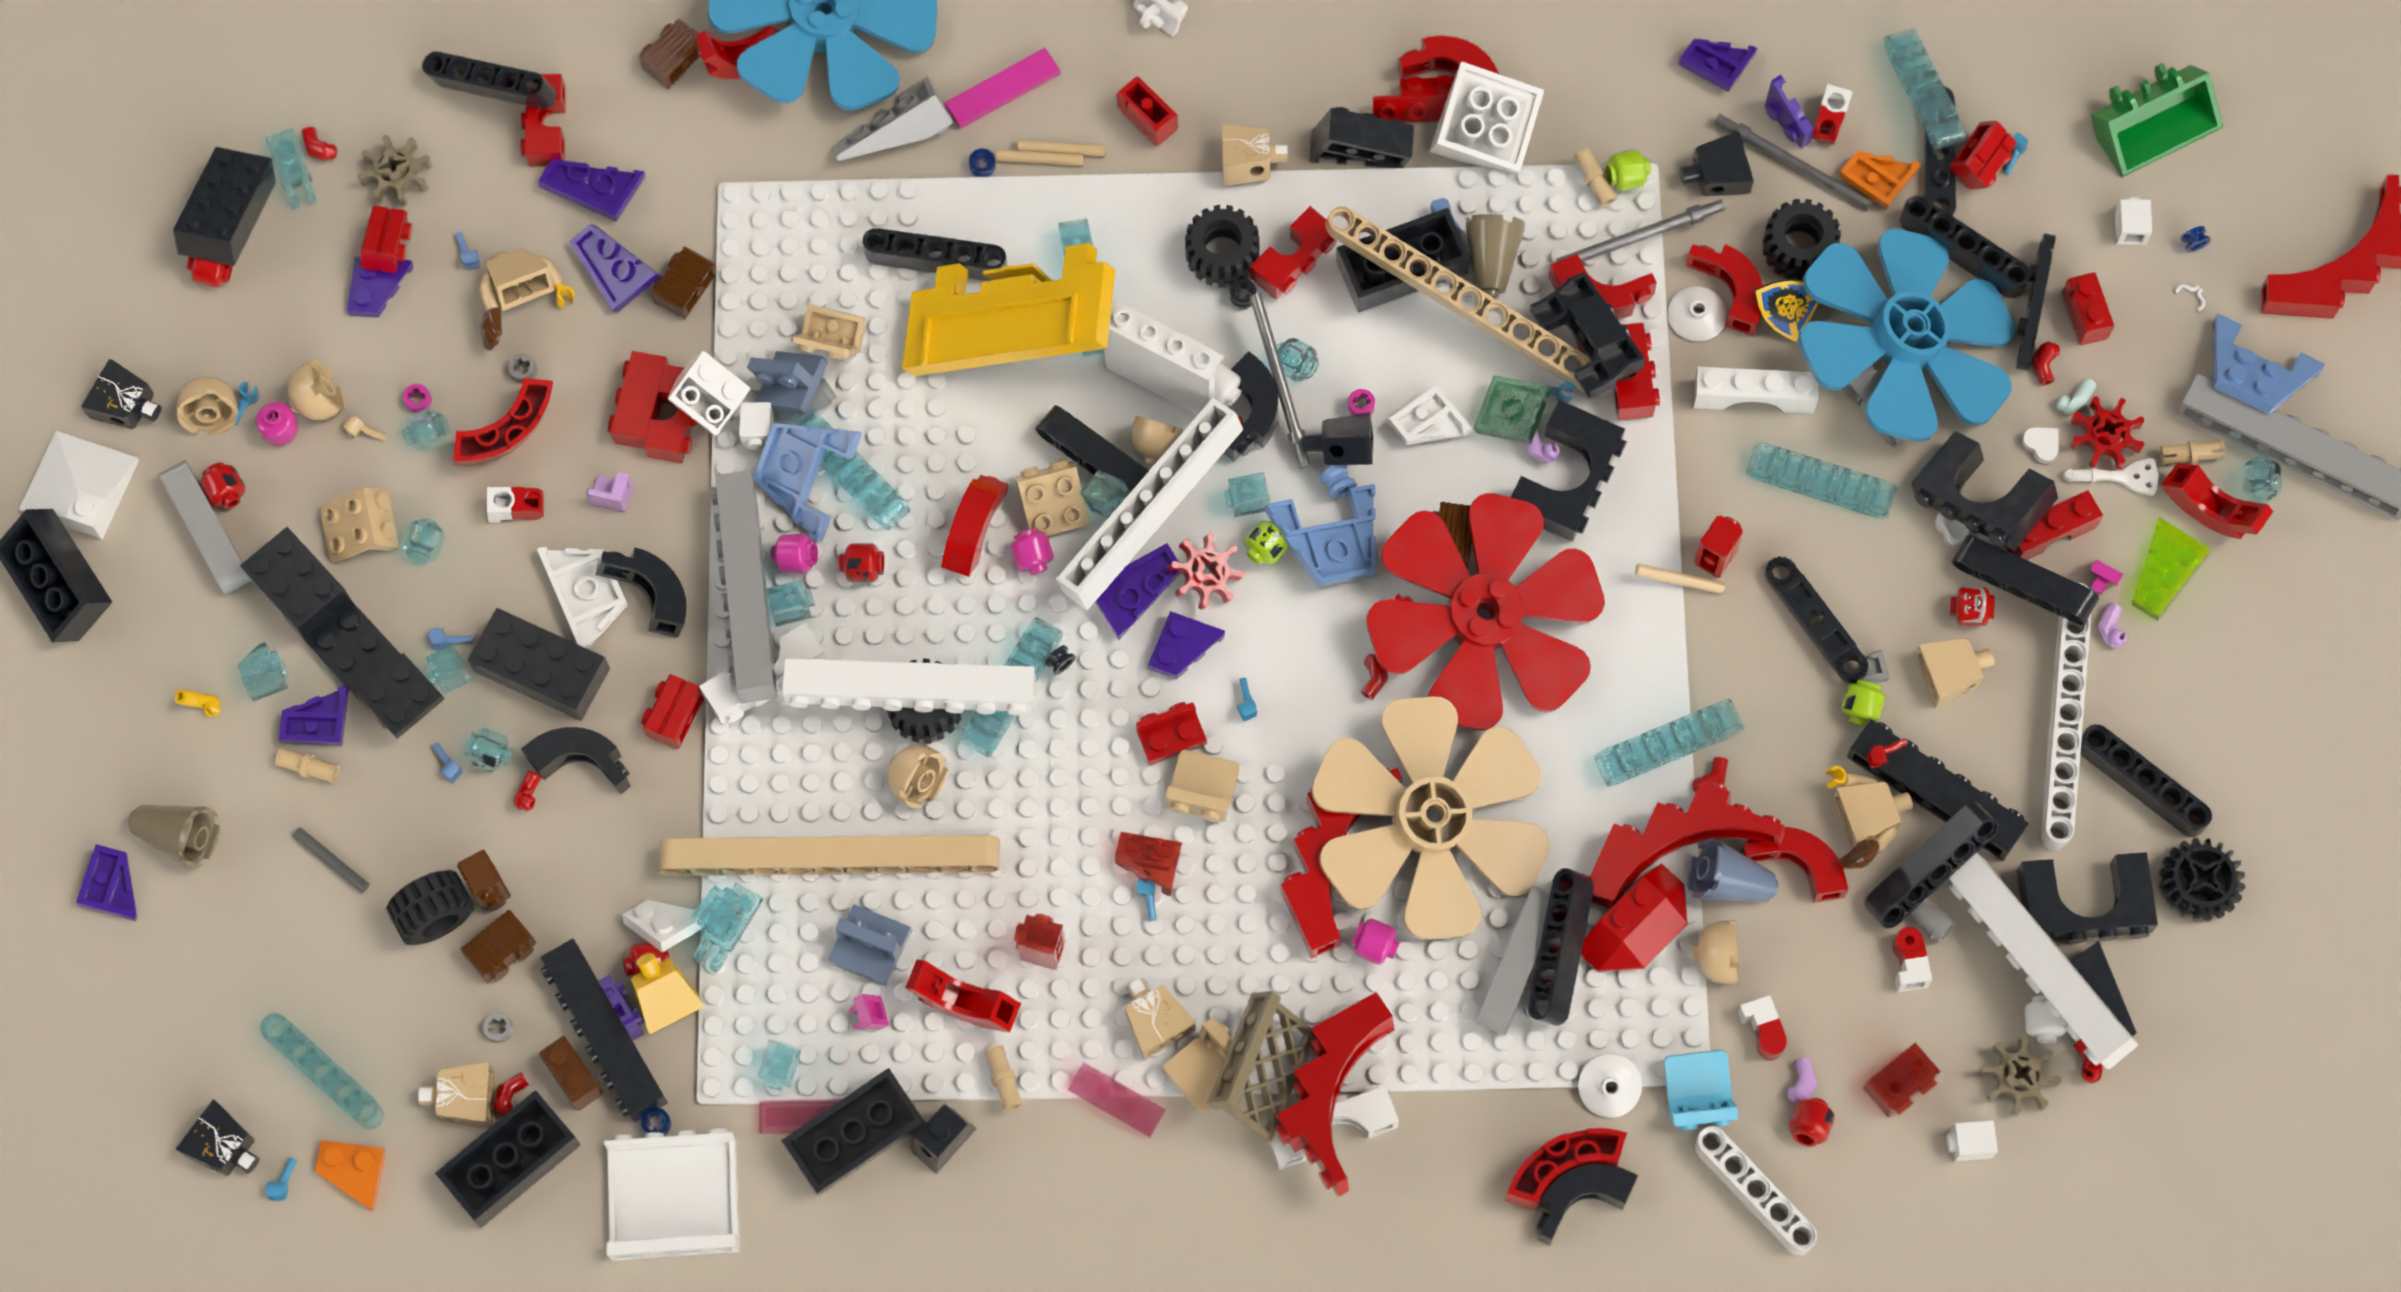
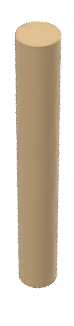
M1018 140L1017 151L1105 157L1106 145Z
M996 149L995 161L1083 166L1084 155Z
M1639 563L1635 568L1636 576L1717 594H1723L1725 589V583Z

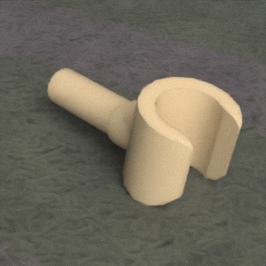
M355 416L350 417L342 426L344 432L352 438H355L360 431L383 442L387 437L386 434L369 428Z

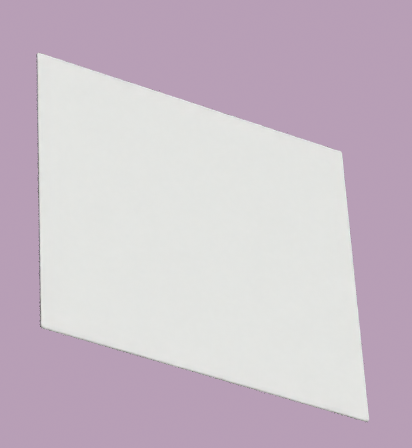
M1650 163L1651 174L1647 175L1646 183L1642 187L1619 191L1614 185L1611 186L1618 198L1612 204L1605 207L1600 206L1591 186L1586 185L1584 181L1585 175L1579 164L1522 166L1520 173L1484 166L1270 171V178L1268 180L1223 186V172L723 182L719 184L714 360L751 388L741 402H755L762 384L747 369L751 357L773 360L776 351L823 356L828 361V365L822 378H825L837 397L831 401L832 405L808 413L801 418L796 413L773 411L774 423L862 432L854 458L847 459L827 448L825 450L806 503L832 517L823 541L816 542L818 561L807 573L785 574L780 572L777 565L772 562L771 548L773 545H776V541L780 536L784 534L809 535L810 533L802 525H798L791 518V514L782 505H778L755 481L774 664L780 652L779 637L805 622L822 647L827 660L910 662L916 659L917 663H923V658L930 659V663H935L937 660L943 664L1032 666L1035 668L1036 683L1034 712H1026L1025 715H1011L1008 711L980 714L977 710H964L961 713L962 719L960 723H954L955 730L951 734L947 731L944 732L945 738L938 741L937 736L931 738L932 743H925L924 738H920L919 743L912 742L911 736L907 738L902 737L899 729L896 731L893 728L887 710L883 709V707L871 706L868 710H857L852 708V706L840 705L837 709H826L821 707V705L808 704L806 708H795L785 703L782 690L777 691L778 698L770 699L759 707L754 705L744 711V715L739 720L732 723L726 722L721 725L706 701L703 838L994 835L1000 838L999 870L987 873L702 876L701 912L709 914L710 924L701 929L699 998L704 1007L699 1009L698 1103L703 1106L837 1103L887 1068L893 1072L912 1102L1001 1100L997 1087L992 1084L991 1078L993 1074L987 1056H985L987 1049L997 1045L1004 1046L1010 1069L1015 1071L1017 1077L1015 1084L1020 1099L1185 1096L1163 1072L1164 1064L1198 1037L1202 1025L1211 1017L1217 1023L1224 1024L1229 1029L1233 1039L1251 993L1274 991L1281 997L1279 1003L1311 1028L1375 992L1379 994L1393 1015L1395 1030L1376 1042L1356 1062L1346 1077L1340 1093H1359L1361 1089L1370 1085H1377L1378 1088L1386 1085L1388 1092L1578 1089L1579 1076L1584 1066L1593 1058L1603 1054H1617L1630 1060L1640 1073L1642 1087H1666L1664 1059L1666 1056L1710 1051L1706 977L1702 974L1699 963H1693L1692 944H1698L1700 933L1703 930L1702 901L1693 898L1691 895L1694 892L1688 890L1687 873L1692 856H1699L1698 843L1681 847L1661 857L1644 870L1624 893L1625 895L1645 874L1661 863L1685 884L1688 924L1645 969L1599 973L1580 957L1570 1013L1565 1023L1560 1026L1535 1020L1529 1015L1528 1002L1536 967L1535 963L1505 1036L1475 1023L1529 892L1521 897L1505 896L1454 846L1450 851L1482 912L1481 922L1475 931L1464 937L1434 940L1418 939L1409 933L1403 921L1406 902L1419 859V855L1411 851L1382 898L1375 906L1369 909L1357 910L1350 907L1343 901L1330 883L1332 913L1341 937L1340 947L1312 959L1280 892L1281 883L1284 882L1287 876L1296 872L1306 873L1294 849V838L1298 837V832L1307 827L1319 828L1307 804V793L1310 792L1314 778L1331 744L1341 738L1358 740L1385 768L1392 770L1398 767L1403 778L1402 785L1407 789L1412 784L1383 732L1381 715L1385 707L1392 701L1427 697L1430 688L1460 647V644L1452 638L1411 671L1399 675L1388 673L1387 683L1373 700L1367 699L1361 693L1362 688L1371 678L1369 670L1364 666V660L1367 655L1375 654L1366 627V616L1373 604L1380 600L1391 599L1397 594H1400L1401 597L1409 596L1414 602L1447 606L1449 600L1445 596L1387 572L1382 565L1380 557L1382 547L1392 534L1414 513L1424 510L1430 512L1439 511L1440 502L1443 501L1471 506V503L1479 495L1485 493H1495L1511 497L1521 476L1557 491L1571 490L1583 484L1590 474L1584 457L1576 450L1544 436L1546 425L1558 401L1555 396L1531 391L1533 383L1559 388L1565 381L1420 291L1358 313L1336 263L1337 247L1344 245L1336 240L1335 247L1328 254L1325 255L1323 253L1316 260L1317 263L1307 275L1303 273L1296 280L1297 283L1289 294L1285 295L1283 293L1277 300L1252 281L1256 286V292L1261 293L1301 430L1304 429L1306 435L1322 434V421L1325 419L1350 416L1348 399L1353 391L1366 389L1374 395L1375 409L1371 415L1374 436L1373 464L1347 465L1349 469V477L1354 478L1357 483L1356 487L1374 484L1376 488V495L1373 497V508L1376 509V519L1373 521V536H1376V573L1368 578L1316 587L1290 548L1275 564L1270 566L1263 563L1256 565L1246 556L1248 550L1244 543L1245 537L1259 522L1271 521L1264 510L1268 503L1293 499L1302 528L1354 519L1347 495L1339 499H1330L1327 485L1322 484L1319 479L1322 472L1333 466L1324 463L1323 452L1308 453L1311 466L1300 469L1294 447H1290L1287 437L1289 430L1278 396L1277 424L1266 446L1262 448L1254 441L1255 444L1252 450L1244 457L1240 455L1235 462L1227 457L1224 451L1128 563H1132L1168 543L1179 563H1186L1187 555L1179 548V544L1184 539H1189L1195 549L1202 550L1204 547L1203 537L1212 532L1214 533L1213 547L1217 552L1225 553L1231 546L1237 547V551L1228 557L1227 563L1229 568L1234 571H1244L1245 577L1240 581L1226 580V588L1234 595V598L1225 604L1217 593H1210L1209 606L1204 610H1200L1198 608L1200 596L1195 590L1188 589L1181 597L1176 596V590L1185 585V577L1181 573L1123 637L1118 640L1097 604L1094 602L1088 610L1084 609L1064 594L1056 578L1125 498L1074 462L1090 522L1087 526L1048 536L1054 553V559L1046 564L1048 570L1031 576L1030 571H1020L1017 569L1010 550L1011 543L1015 541L1014 536L1029 530L1021 495L1017 489L1014 476L1021 475L1020 471L1029 467L1036 466L1038 470L1050 467L1049 463L1055 460L1067 459V462L1073 461L1045 441L1035 430V427L1054 405L1066 410L1149 471L1154 465L1143 462L1145 456L1136 452L1132 445L1131 431L1135 416H1141L1185 430L1197 415L1106 369L1104 349L919 376L911 375L902 369L912 291L935 288L936 273L872 264L867 260L862 244L864 234L872 228L994 244L1004 249L1008 266L1034 263L1052 280L1062 279L1065 247L1090 243L1098 249L1096 263L1105 261L1115 269L1111 310L1115 303L1119 301L1222 354L1224 358L1221 363L1230 369L1250 351L1264 363L1272 374L1252 306L1247 309L1235 307L1230 300V283H1225V288L1218 287V283L1215 282L1212 286L1207 285L1205 278L1200 281L1196 278L1195 271L1191 272L1188 267L1185 254L1188 224H1193L1192 218L1196 214L1200 217L1202 216L1203 209L1208 207L1209 211L1214 210V205H1220V209H1226V205L1233 206V211H1237L1240 208L1245 211V217L1250 215L1253 219V225H1257L1259 230V256L1269 246L1283 255L1297 252L1300 247L1290 239V225L1309 206L1326 219L1334 208L1345 206L1386 230L1431 214L1432 201L1446 198L1449 201L1453 218L1463 231L1460 236L1469 256L1470 252L1465 226L1467 217L1471 219L1472 215L1499 214L1504 215V220L1507 222H1512L1513 217L1522 219L1525 222V230L1505 293L1499 294V298L1496 300L1538 325L1530 313V304L1545 298L1555 291L1548 275L1550 264L1555 263L1556 258L1662 221L1659 169L1657 164ZM1599 164L1601 168H1605V164ZM1336 216L1333 218V223L1337 228L1344 229L1348 227L1347 220L1344 217ZM1361 232L1358 234V238L1361 239L1371 234ZM1662 233L1582 262L1587 273L1594 280L1605 285H1621L1653 273L1657 281L1653 297L1642 304L1635 302L1633 315L1618 319L1620 324L1643 322L1645 333H1650L1652 349L1648 351L1649 360H1654L1656 378H1652L1653 388L1659 389L1660 406L1655 407L1653 417L1617 421L1613 394L1614 388L1598 397L1588 398L1586 394L1576 388L1573 392L1562 391L1565 396L1572 397L1568 404L1625 428L1623 440L1627 441L1621 457L1615 456L1611 463L1615 468L1609 482H1602L1598 490L1602 492L1596 508L1590 507L1586 514L1590 519L1584 533H1577L1572 542L1543 529L1536 542L1508 580L1514 586H1518L1553 557L1566 549L1576 548L1590 556L1594 563L1605 600L1603 611L1597 619L1589 623H1574L1523 617L1521 622L1525 626L1583 650L1590 660V675L1559 709L1548 713L1541 712L1533 708L1527 701L1502 648L1494 650L1503 701V715L1494 727L1508 728L1519 737L1541 770V782L1534 793L1527 797L1473 809L1472 819L1528 822L1537 824L1544 829L1549 837L1550 848L1534 886L1549 892L1551 891L1554 875L1562 868H1569L1588 876L1591 875L1613 824L1623 826V824L1631 825L1637 828L1640 834L1643 835L1657 802L1664 805L1666 803L1676 804L1687 813L1695 796V792L1692 789L1694 765L1683 586L1635 575V568L1638 563L1682 573ZM1226 237L1213 239L1206 245L1210 252L1217 255L1230 254L1239 247L1234 240ZM876 243L873 244L870 248L880 249L883 246V244ZM906 247L901 249L899 252L906 254L911 252L913 249ZM932 252L929 254V257L937 258L942 253ZM962 256L958 259V261L966 262L969 261L971 257ZM1470 258L1469 273L1460 277L1475 286ZM991 260L987 264L990 266H996L1000 263V261ZM967 278L966 294L980 292L981 282L988 280ZM1448 282L1436 285L1440 292L1450 291ZM1241 289L1239 298L1245 299L1247 289ZM1465 295L1461 297L1463 306L1466 308L1475 307V300L1471 296ZM812 304L866 317L867 323L860 353L853 354L850 358L836 359L826 356V350H815V353L797 349L798 344L791 342V338L793 335L802 334L807 305ZM1490 311L1487 313V319L1490 323H1501V317L1497 312ZM1566 325L1548 331L1578 350L1576 339ZM1520 327L1513 328V335L1516 339L1525 340L1527 338L1524 329ZM1540 343L1538 345V350L1543 356L1552 355V349L1548 344ZM1572 359L1564 360L1565 369L1569 372H1575V369L1578 368L1576 362ZM1633 373L1617 381L1629 380L1632 377H1634L1635 374ZM1437 385L1472 427V432L1468 435L1406 445L1388 423V419ZM1242 393L1232 405L1225 404V406L1236 412L1237 417L1242 416L1244 423L1252 411L1249 401ZM1360 399L1359 403H1357V408L1363 409L1366 405V400ZM740 404L717 436L712 434L711 488L716 487L715 475L751 470L754 477L763 450L753 451L747 447H742L739 437ZM1536 426L1540 442L1545 444L1551 443V445L1555 443L1559 447L1560 454L1554 462L1544 463L1528 454L1521 432L1523 428ZM980 475L992 476L1001 482L1009 484L1007 495L996 509L988 526L978 565L969 577L941 568L947 538L954 517L973 478L978 479ZM712 494L710 511L707 681L725 670L735 674L734 665H729L727 647H732L731 638L727 639L724 627V620H729V611L724 612L721 595L722 593H727L726 584H721L719 567L724 566L723 558L718 557L716 540H721V531L716 532L714 514L719 513L718 505H713ZM873 543L878 547L879 551L884 552V574L879 575L874 583H851L846 579L845 572L839 571V555L845 554L846 547L849 544ZM1473 544L1471 545L1468 565L1470 576L1478 574ZM1207 567L1203 569L1206 575L1210 572ZM1477 608L1479 617L1485 620L1491 618L1490 612L1486 608ZM1170 611L1225 631L1224 639L1205 652L1206 655L1199 661L1192 663L1188 670L1178 679L1148 669V663ZM1062 645H1066L1068 647L1067 652L1069 654L1073 653L1076 656L1075 661L1064 672L1055 675L1052 671L1053 667H1047L1045 661L1054 650ZM1243 677L1247 678L1250 695L1256 703L1257 716L1245 722L1242 720L1237 709V705L1244 702L1239 681ZM1180 702H1186V704L1194 702L1196 714L1207 739V745L1190 751L1235 761L1239 764V773L1226 822H1211L1202 819L1200 816L1192 814L1180 815L1170 811V809H1166L1165 795L1167 787H1171L1179 755L1149 765L1136 733V723L1140 721L1141 717L1150 713H1157L1159 715L1167 712L1171 706ZM909 708L910 710H912V711H914V712H916V713H928V712H919V711L914 710V708ZM1457 726L1443 777L1453 781L1477 741L1487 730L1479 731ZM910 745L929 746L947 758V761H944V767L948 769V776L944 786L933 800L927 798L921 802L925 805L921 808H911L892 794L887 782L891 759L899 751ZM1427 809V818L1432 822H1439V814L1433 809ZM1361 815L1347 835L1393 825L1392 817ZM1139 877L1151 878L1155 882L1154 904L1156 921H1149L1146 903L1147 895L1137 894ZM1591 902L1585 937L1610 910L1609 908ZM853 904L908 925L912 929L887 987L828 962L838 939L835 930L840 918L847 919ZM1374 918L1395 928V940L1400 943L1393 959L1387 957L1384 963L1377 965L1355 954V946L1351 945L1360 921L1365 923L1368 919ZM916 959L925 960L946 974L965 983L985 989L1000 990L1022 1003L1011 1032L980 1027L944 1014L920 1002L917 995L905 989ZM1140 978H1143L1150 991L1164 985L1196 1022V1031L1146 1060L1143 1059L1125 1014V1006L1134 1001L1126 987ZM862 994L881 996L889 1026L881 1030L853 1029L852 1025L859 1022L858 1014H849L848 1009L855 1005L853 998ZM1276 1012L1272 1019L1274 1030L1281 1028L1279 1015ZM1296 1028L1291 1029L1295 1047L1299 1046L1303 1034ZM1283 1032L1276 1034L1278 1051L1286 1050ZM1264 1038L1261 1046L1262 1057L1270 1055L1267 1038ZM1311 1046L1302 1066L1317 1058ZM1288 1054L1280 1057L1284 1074L1288 1073L1290 1068ZM1272 1060L1264 1062L1267 1079L1274 1078L1275 1073ZM1253 1066L1249 1076L1251 1085L1259 1083L1256 1066ZM1610 1081L1606 1084L1605 1088H1617V1084ZM1277 1082L1269 1084L1271 1095L1279 1094ZM1261 1088L1253 1090V1095H1262Z

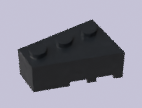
M1331 107L1312 130L1309 163H1319V158L1337 159V165H1346L1347 160L1365 161V167L1403 168L1412 158L1414 125L1405 124L1402 120L1398 119L1387 120L1378 118L1371 113L1360 114L1351 112L1344 107Z
M2098 940L2070 961V963L2128 1033L2134 1037L2137 1032Z

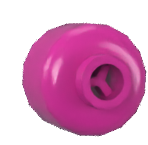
M271 402L265 404L256 415L257 429L267 443L275 446L290 443L298 433V420L292 409L284 403Z
M1037 528L1015 535V541L1011 543L1010 550L1017 569L1020 571H1030L1031 576L1048 570L1046 564L1054 559V553L1048 536L1044 532H1038Z
M784 534L778 538L776 545L772 546L771 560L782 573H807L818 561V547L816 542L812 541L806 534Z
M1370 918L1365 923L1360 921L1351 945L1355 946L1354 952L1358 957L1380 965L1384 963L1387 957L1393 959L1400 942L1395 940L1396 930L1394 927Z

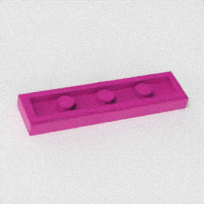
M1043 48L946 101L945 106L959 129H962L1060 75V69L1047 49Z

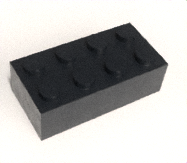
M215 147L173 228L177 253L179 255L235 266L276 184L272 158Z
M1448 208L1385 230L1459 277L1469 273L1470 256ZM1372 235L1359 239L1365 245L1373 243ZM1346 245L1337 247L1336 263L1358 313L1418 292L1417 289ZM1387 248L1384 250L1387 259L1391 261L1399 259V254L1395 249ZM1410 265V271L1414 276L1421 277L1424 275V269L1421 265ZM1437 280V281L1435 282V284L1438 285V284L1443 283V282H1446V281H1445V280Z
M26 509L1 538L0 560L52 643L80 641L113 602L54 509Z
M496 608L468 658V662L475 673L580 721L584 718L610 670L604 656L499 608Z
M887 1068L781 1141L815 1192L821 1195L926 1124V1122L893 1072Z
M535 1090L435 1172V1174L471 1218L482 1228L580 1147L581 1144L537 1090Z

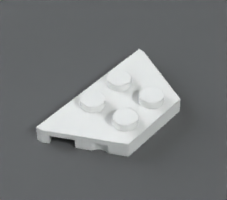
M547 547L538 548V553L577 644L589 649L628 606L617 580L595 575L597 563L604 549L581 551L578 548H565V551L548 550Z

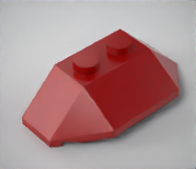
M1662 863L1652 869L1597 922L1584 939L1581 957L1598 973L1645 969L1688 924L1685 884Z

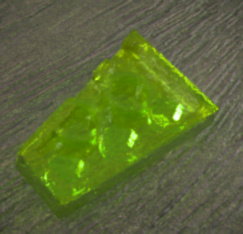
M2159 517L2133 596L2132 605L2158 621L2209 556L2211 548Z

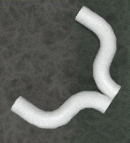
M2181 284L2174 290L2176 294L2181 289L2191 292L2197 291V298L2201 301V305L2196 309L2197 312H2200L2205 307V299L2201 296L2203 289L2198 285L2190 287L2186 284Z

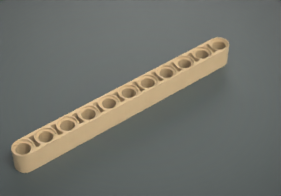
M1338 206L1330 212L1325 228L1331 237L1561 380L1572 383L1576 389L1586 394L1575 379V372L1567 371L1564 366L1565 359L1574 360L1578 368L1590 363L1591 361L1585 354L1350 208ZM1336 216L1344 217L1347 220L1348 227L1344 229L1337 228L1333 223V218ZM1361 232L1371 234L1373 243L1370 245L1363 244L1359 240L1358 234ZM1387 248L1395 249L1399 254V259L1395 261L1387 259L1384 250ZM1410 265H1421L1424 269V275L1421 277L1414 276L1410 271ZM1437 280H1445L1450 286V291L1440 292L1436 288L1435 282ZM1465 295L1471 296L1475 300V307L1466 308L1463 306L1461 297ZM1490 311L1497 312L1501 317V323H1490L1487 319V313ZM1520 327L1524 329L1527 338L1525 340L1516 339L1513 335V328ZM1540 343L1548 344L1552 349V355L1543 356L1538 350V345Z
M994 835L664 839L660 841L659 874L664 876L987 873L999 870L1000 838Z

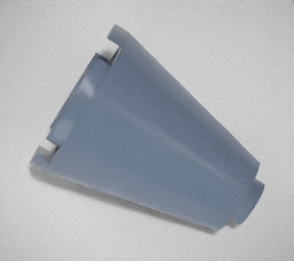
M1706 838L1697 847L1702 849L1699 856H1692L1687 873L1688 890L1694 892L1691 896L1695 899L1767 902L1777 893L1778 881L1772 871L1717 839Z

